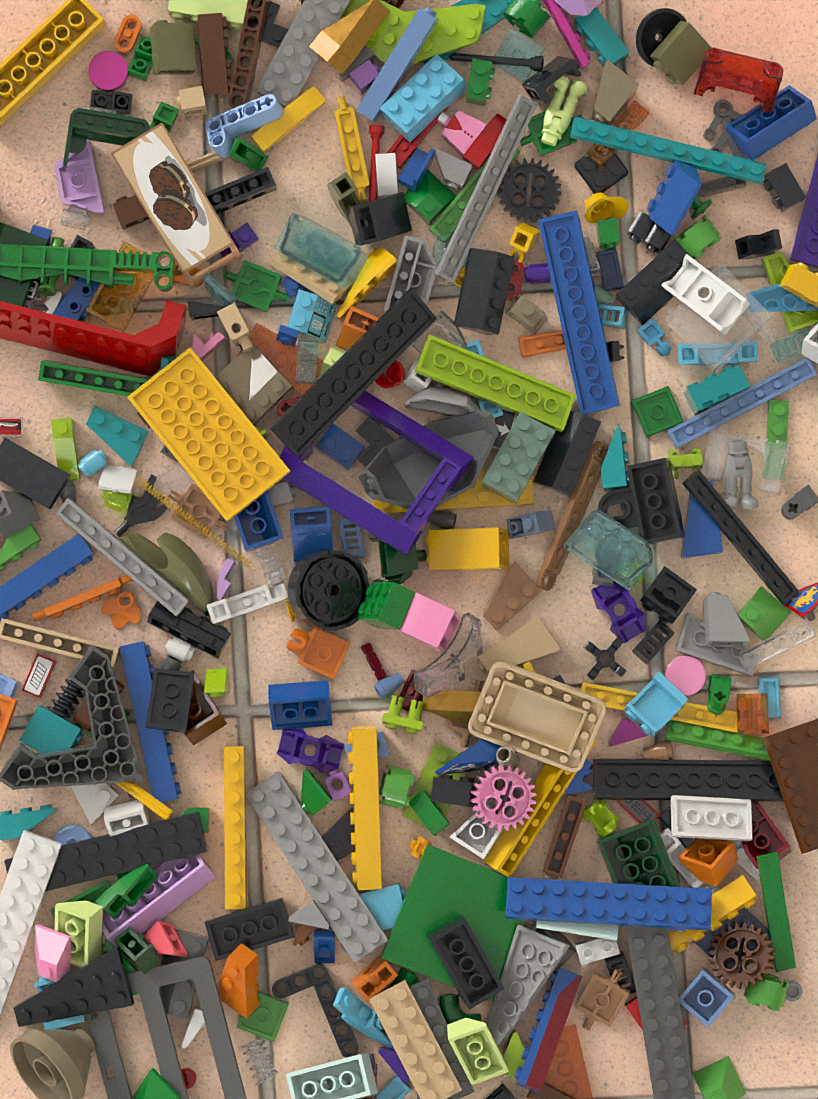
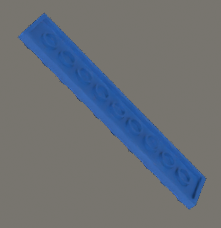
M575 210L539 219V227L580 413L588 414L619 407L620 401L578 211Z
M508 877L505 917L506 919L711 931L712 889Z

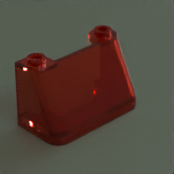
M709 48L704 54L697 74L694 95L703 96L705 91L711 89L710 91L714 92L716 86L754 95L753 102L758 100L762 104L761 111L771 113L782 81L783 67L777 62L718 48Z

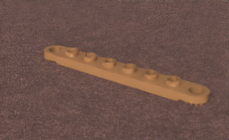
M596 441L590 448L537 576V586L542 590L548 591L555 586L554 583L556 582L557 575L561 572L600 478L601 467L609 449L607 443ZM599 448H601V453H600V455L598 456V452H599V451H597V450H599ZM548 576V581H547V583L545 584V583H544V582H545L544 579H546L545 577Z

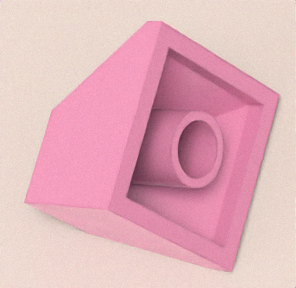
M37 924L35 925L34 960L39 976L57 982L70 971L71 936Z

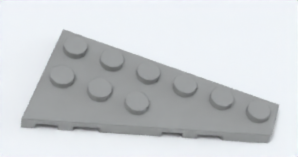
M517 925L500 979L504 989L495 995L487 1020V1026L498 1048H502L570 945L523 925Z

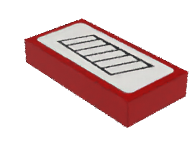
M37 654L22 691L41 698L56 661Z

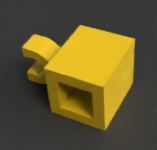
M524 222L516 226L509 245L515 248L510 251L509 255L514 257L515 253L518 252L520 254L518 261L524 262L526 253L534 249L540 230Z

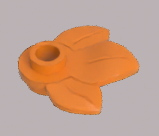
M123 591L117 597L108 598L101 608V613L112 615V623L115 629L124 627L128 621L138 624L141 617V611L136 605V597L130 591ZM125 597H128L130 599V603L128 605H125L123 603V599Z

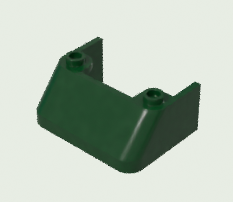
M83 108L73 110L69 120L62 171L66 172L69 153H81L85 149L87 140L123 146L149 131V123L141 118Z

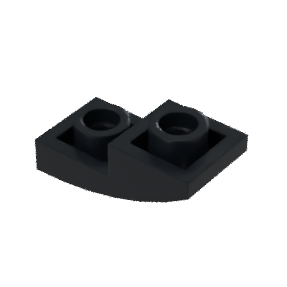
M92 90L89 110L114 114H130L132 94Z

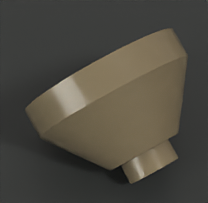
M76 1028L74 1031L28 1029L11 1043L10 1052L14 1066L24 1083L38 1099L84 1098L91 1063V1053L95 1050L93 1040L84 1030Z

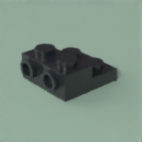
M664 566L639 601L643 603L642 606L647 611L651 612L653 610L656 612L662 622L673 624L697 589Z

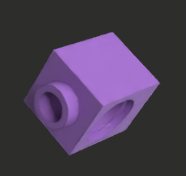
M368 59L350 72L349 75L362 94L371 87L381 70L375 62L372 64Z
M336 769L327 773L328 778L324 780L333 801L348 796L349 792H352L344 771L339 772ZM339 778L343 781V788L341 790H335L332 787L334 779Z

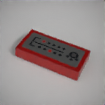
M644 800L616 801L638 823L651 819L655 821L659 817V814Z

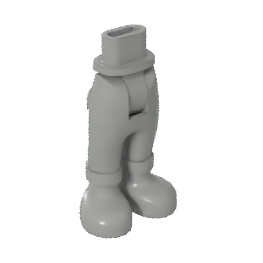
M731 440L730 449L727 450L729 454L725 465L727 496L724 498V501L732 510L738 509L737 477L740 476V506L744 509L758 508L759 501L751 494L752 463L748 453L749 449L746 448V440Z

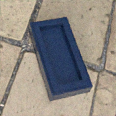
M616 248L596 252L604 290L610 291L623 288L624 283Z

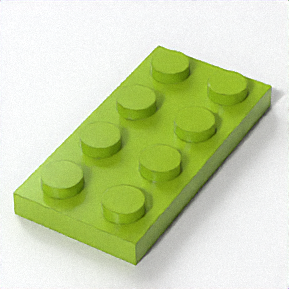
M436 742L410 800L422 790H426L431 797L433 778L441 777L435 771L460 753ZM466 773L447 775H453L454 780H460V777H465ZM434 802L437 807L441 808L444 815L447 816L452 804ZM410 804L408 807L406 806L402 816L424 825Z

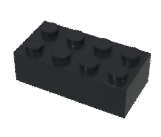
M284 897L218 916L204 922L216 961L228 958L241 943L250 950H255L294 938L295 936L292 924L288 921L289 914Z
M462 915L426 935L464 1005L469 1010L504 989L468 922Z

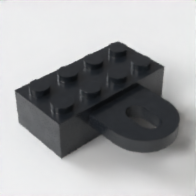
M669 458L626 466L630 487L606 493L598 504V516L606 527L613 530L639 527L642 545L685 537ZM623 503L627 506V512L624 515L610 517L607 513L608 508L612 505Z

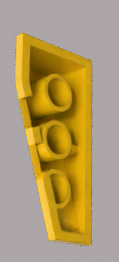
M380 247L378 250L374 248L367 255L368 259L337 314V318L340 321L348 314L351 306L356 307L396 269L397 259L384 248Z

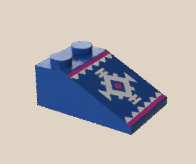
M481 739L436 770L435 773L442 775L477 772L483 767L487 770L498 763L496 753L503 746Z

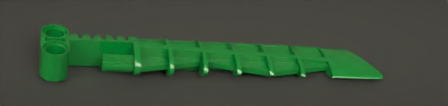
M0 244V276L18 280L19 283L25 280L41 278V284H45L46 277L64 274V285H68L70 274L87 279V286H91L92 281L109 285V288H113L114 285L134 286V274L116 273V271L154 273V283L162 292L170 291L174 285L175 260L167 251L152 252L149 255L147 252L140 254L139 251L136 254H132V251L125 253L124 250L121 253H117V250ZM164 257L170 258V263L167 266L160 265V261ZM162 277L169 278V283L166 286L159 285V280Z

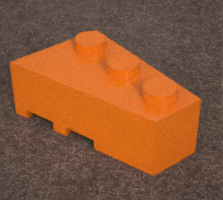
M242 943L228 956L217 987L221 1002L245 1018H248L260 1005V1000L257 999V992L259 991V984H257V976L259 975L258 954Z

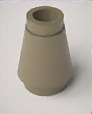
M503 746L498 749L496 759L500 765L513 767L519 765L520 757L512 747Z

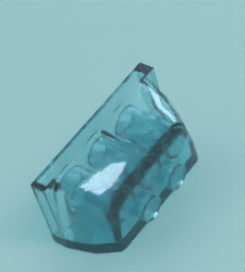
M296 213L291 214L274 247L275 250L342 287H345L363 252L358 245L313 220Z
M600 510L592 511L564 544V548L629 591L653 563V552L649 543Z

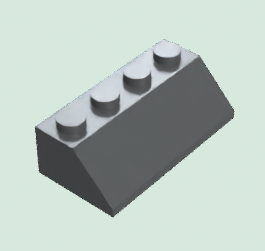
M174 928L188 955L181 957L163 954L161 965L205 956L209 937ZM186 980L161 986L160 991L166 1013L187 1019L190 1015L196 992L194 981Z

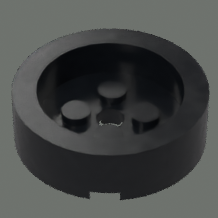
M324 549L305 555L293 568L288 581V599L294 614L304 624L315 629L338 631L352 626L359 620L357 619L359 616L358 610L360 605L365 602L367 597L366 591L370 586L367 570L355 556L345 551ZM331 585L336 587V593L333 596L329 594L328 587Z

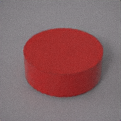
M182 1068L186 1089H189L196 1082V1073L191 1068Z

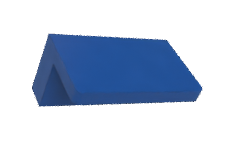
M416 148L398 178V183L416 191L433 162L435 150L431 148L430 152L426 153Z

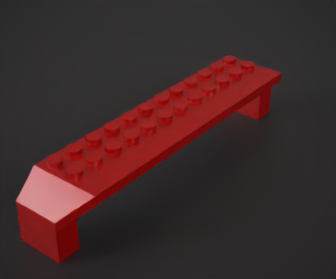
M168 300L166 301L159 324L135 335L0 301L1 339L150 377L161 369V358L176 355L186 323V305Z

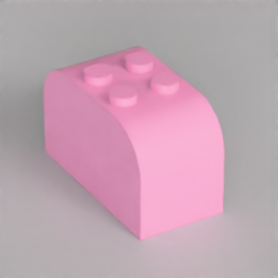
M415 593L402 625L397 631L437 651L445 653L461 617L455 610Z

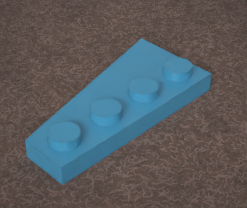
M780 283L746 293L751 312L818 311L817 307L780 287Z

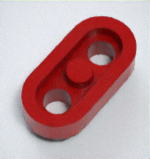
M515 260L513 265L518 268V272H512L509 284L515 290L513 292L508 291L506 298L508 300L516 299L521 292L524 265L518 260Z

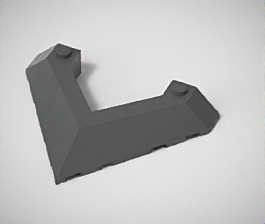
M91 645L69 673L68 678L85 690L93 744L36 754L22 743H19L0 771V781L11 789L144 781L109 656Z

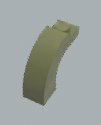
M344 172L330 181L327 186L338 210L351 226L347 206L360 202L355 194L357 187L348 173Z

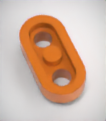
M127 15L121 22L114 39L115 48L119 53H130L136 44L142 29V23L136 15ZM133 23L136 26L134 29H130L129 25ZM126 41L128 42V45L126 47H122V42Z

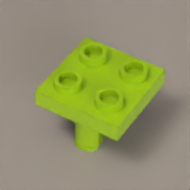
M392 695L389 711L384 713L382 718L385 728L397 730V727L405 728V732L417 734V731L421 732L423 722H421L420 716L424 702L419 701L417 709H415L417 701L411 700L408 717L403 718L400 716L404 698L399 697L396 705L397 696Z

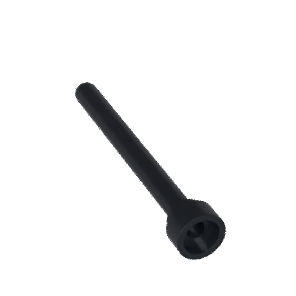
M453 53L449 56L452 61L472 62V59L492 61V64L530 67L535 72H542L544 67V56L537 55L530 59Z

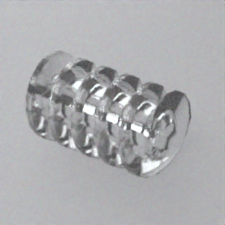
M256 1039L240 1046V1048L247 1049L243 1056H250L246 1063H253L249 1071L256 1070L252 1078H259V1081L255 1085L270 1080L278 1073L277 1069H271L275 1065L274 1062H267L271 1058V1054H265L268 1051V1047H261L265 1043L264 1039Z

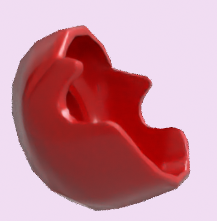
M395 360L375 380V383L385 389L401 385L405 378V369L402 363Z

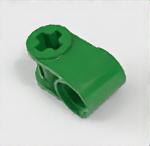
M711 675L707 708L711 713L719 715L724 712L729 699L731 678Z

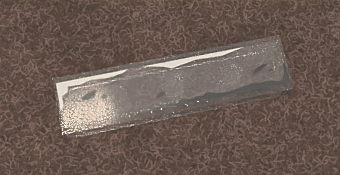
M807 618L737 653L747 672L815 638L817 635Z

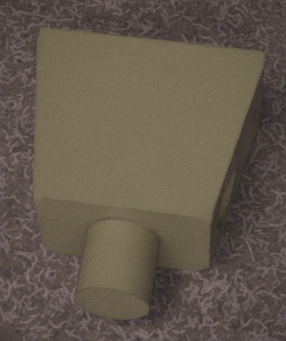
M523 295L518 296L505 312L534 335L537 334L547 321L545 312Z

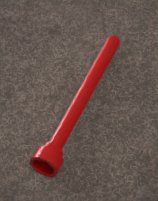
M369 125L368 134L372 138L369 200L377 198L375 154H379L380 139H382L385 129L383 125Z

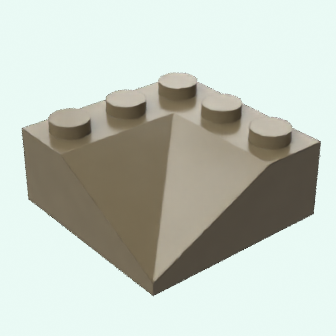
M252 343V350L245 353L242 352L215 378L255 426L294 385Z

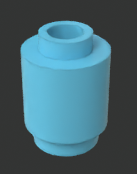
M94 448L80 460L81 463L78 464V467L89 477L91 474H96L107 464L105 460L108 457L101 449L97 451Z

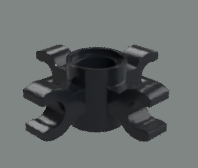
M615 638L607 650H600L593 643L587 641L583 648L595 656L596 664L586 676L594 680L599 672L607 667L620 677L624 675L627 670L614 661V653L623 643L619 638ZM602 653L610 656V662L607 665L602 664L599 660Z

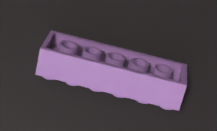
M201 854L158 864L153 870L159 876L133 906L127 904L115 919L103 911L102 930L106 938L117 947L118 945L114 940L128 927L136 934L139 932L143 934L157 921H160L215 879L214 872Z

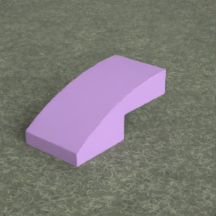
M229 558L226 559L218 579L217 598L219 600L224 599L232 585L226 578L235 562Z

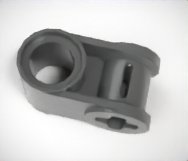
M808 484L782 506L781 513L783 517L788 520L796 518L805 510L807 511L817 504L818 496ZM794 506L795 510L789 513L788 509Z

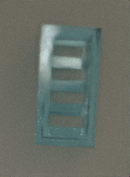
M805 329L772 343L770 347L776 361L779 363L800 354L803 346L801 336L803 335L806 338L811 332L810 329ZM795 338H796V340H797V343H798L800 349H798V347H797V345H796V343H795V340H794ZM786 342L789 343V345H790V347H791V349H792V352H790L789 347H788V345H787Z

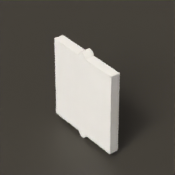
M105 465L98 489L131 494L137 470L124 468L123 466Z

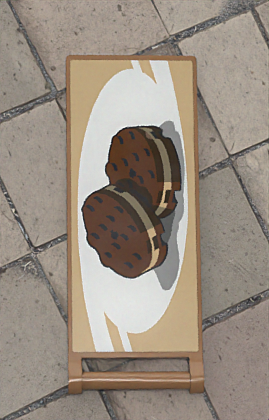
M163 123L111 153L191 288L209 274L214 273L235 259L238 261L243 258ZM230 247L232 253L193 276L189 274L188 271Z

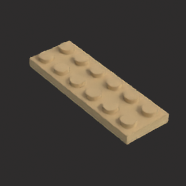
M403 980L369 998L420 1099H447L460 1092L462 1089L406 981Z

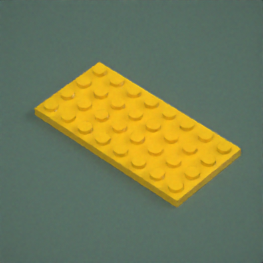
M191 348L183 352L127 397L227 522L291 472Z

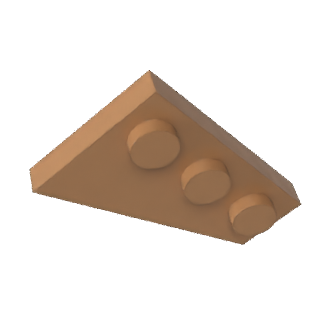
M516 561L484 614V618L496 631L542 592Z

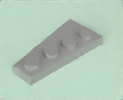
M689 613L686 614L675 652L750 677L753 675L758 656L749 652L743 655V660L741 654L748 651L743 647L705 646L704 623L693 618L694 616Z

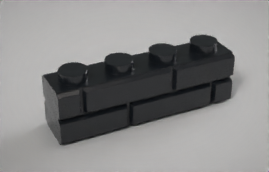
M158 600L147 620V623L219 659L231 635L224 626H216L210 623L208 618L196 616L187 607L178 616H175Z

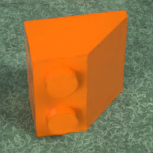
M698 838L678 857L679 861L699 881L714 886L721 882L738 861L734 842L721 839Z

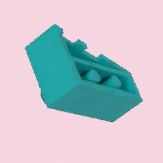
M732 364L722 369L723 373L711 374L704 378L705 381L699 384L695 382L687 386L684 395L694 415L750 387L740 365L734 367Z

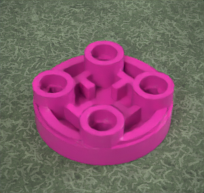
M104 51L93 57L89 64L88 73L97 89L115 91L125 86L128 78V66L120 54L113 51Z

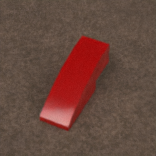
M497 113L464 153L463 160L479 170L490 156L507 119Z

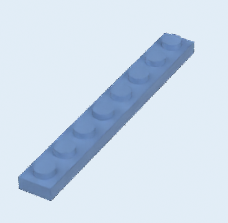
M805 358L673 427L667 433L677 449L816 376L817 373L809 358Z

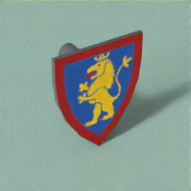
M818 583L800 589L783 606L801 618L807 617L809 621H813L816 618L813 610L818 606Z

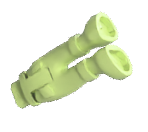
M562 76L553 83L556 92L553 93L552 100L544 116L541 142L551 146H556L558 139H561L562 134L568 128L575 106L578 103L577 99L588 91V85L581 81H573L563 110H560L565 93L570 85V80L565 76Z

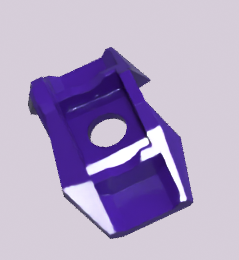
M613 578L612 587L599 585L591 590L596 608L604 610L612 623L610 631L623 644L646 631L645 613L637 607V603L630 595L626 584ZM616 604H622L625 607L623 615L618 616L614 613L613 609Z
M283 729L277 754L289 765L299 763L314 767L323 773L339 769L344 744L328 735L321 738L308 736L304 729ZM313 744L316 747V753L313 756L306 755L304 751L306 745Z

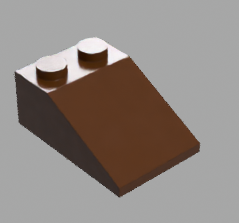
M196 673L187 733H184L193 746L227 724L213 699L209 697L208 693H204L205 687Z

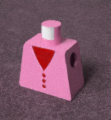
M457 111L453 118L442 112L437 119V122L445 127L442 131V138L462 158L487 125L461 111Z

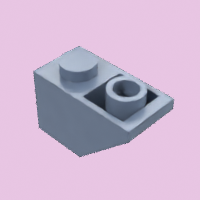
M551 510L538 511L506 519L510 539L555 530Z

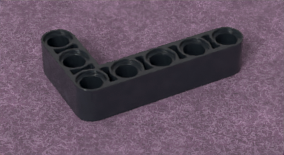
M316 963L275 981L272 986V993L280 999L314 986L342 1056L348 1058L358 1054L359 1045L351 1025L341 1018V1012L336 1016L329 1013L328 1009L333 1006L338 993L326 965ZM315 968H322L325 974L322 978L314 976L313 970ZM296 976H303L306 983L303 986H298L295 983ZM279 983H283L287 987V991L283 994L278 993L276 990V985ZM323 987L331 988L332 995L324 997L321 994ZM342 1024L347 1027L348 1031L346 1034L341 1035L336 1031V1027ZM348 1043L353 1044L355 1051L349 1054L345 1052L344 1046Z

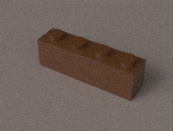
M222 13L197 14L204 94H228L232 77H228L227 69H231L230 57H226V49H229L228 37H224V29H227L226 16L223 17Z
M136 195L129 198L127 196L121 197L113 204L123 230L150 219Z
M567 794L542 872L562 878L587 804L586 800Z

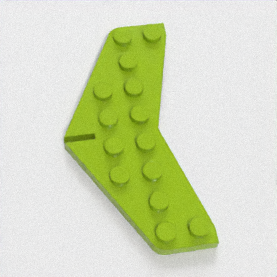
M350 0L342 17L344 18L369 0ZM378 0L390 11L365 46L373 51L375 56L383 63H386L418 10L404 12L382 0ZM480 4L432 9L437 13L435 17L440 20L412 65L432 59L436 54L441 56L477 43L481 37L487 7Z

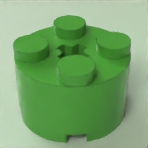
M706 215L701 218L702 220L696 221L679 235L680 237L674 239L693 259H697L705 252L703 248L713 246L721 240L719 231Z
M386 765L385 768L389 770L388 773H383L379 789V795H382V800H379V804L403 809L404 806L408 807L410 801L408 789L409 786H413L415 775L411 774L410 769Z
M770 974V976H762L764 982H761L759 979L756 980L757 987L750 983L749 989L745 988L744 996L748 999L749 1004L760 1006L761 1003L768 1005V1008L771 1010L779 1011L780 1007L784 1006L790 982L785 979L784 982L778 981V976Z

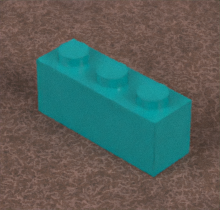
M597 7L589 15L575 18V31L578 35L584 36L587 40L585 42L587 47L592 52H596L599 56L597 59L603 67L607 60L616 66L628 57L630 51Z

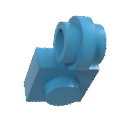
M651 319L637 330V333L649 347L656 342L657 346L655 349L660 356L663 357L670 354L672 348L666 340L663 342L660 340L665 336V332L654 319Z

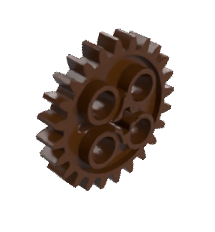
M744 922L742 928L738 923L735 924V929L728 925L727 933L724 930H720L723 936H715L718 942L711 943L715 950L709 951L710 955L714 956V958L709 959V962L715 964L711 969L718 971L716 977H723L721 981L724 984L729 981L731 988L736 983L738 989H741L742 984L749 989L750 983L757 987L756 980L758 979L764 982L762 976H770L767 969H774L770 962L776 961L775 957L771 956L776 951L774 948H769L773 945V942L771 940L767 941L769 938L768 934L762 935L763 930L761 928L756 931L754 924L748 928L746 922ZM745 938L746 940H745V942H744V947H743L742 940ZM738 941L736 948L729 949L731 942ZM752 943H758L756 950H749V946ZM743 952H744V953L746 954V956H743V957H742V961H741V959L739 958V956H742V954H743ZM730 961L736 962L734 968L727 969V964ZM750 963H756L754 970L747 971V966ZM741 964H742V968H743V969H742V973L740 974L739 971H740Z

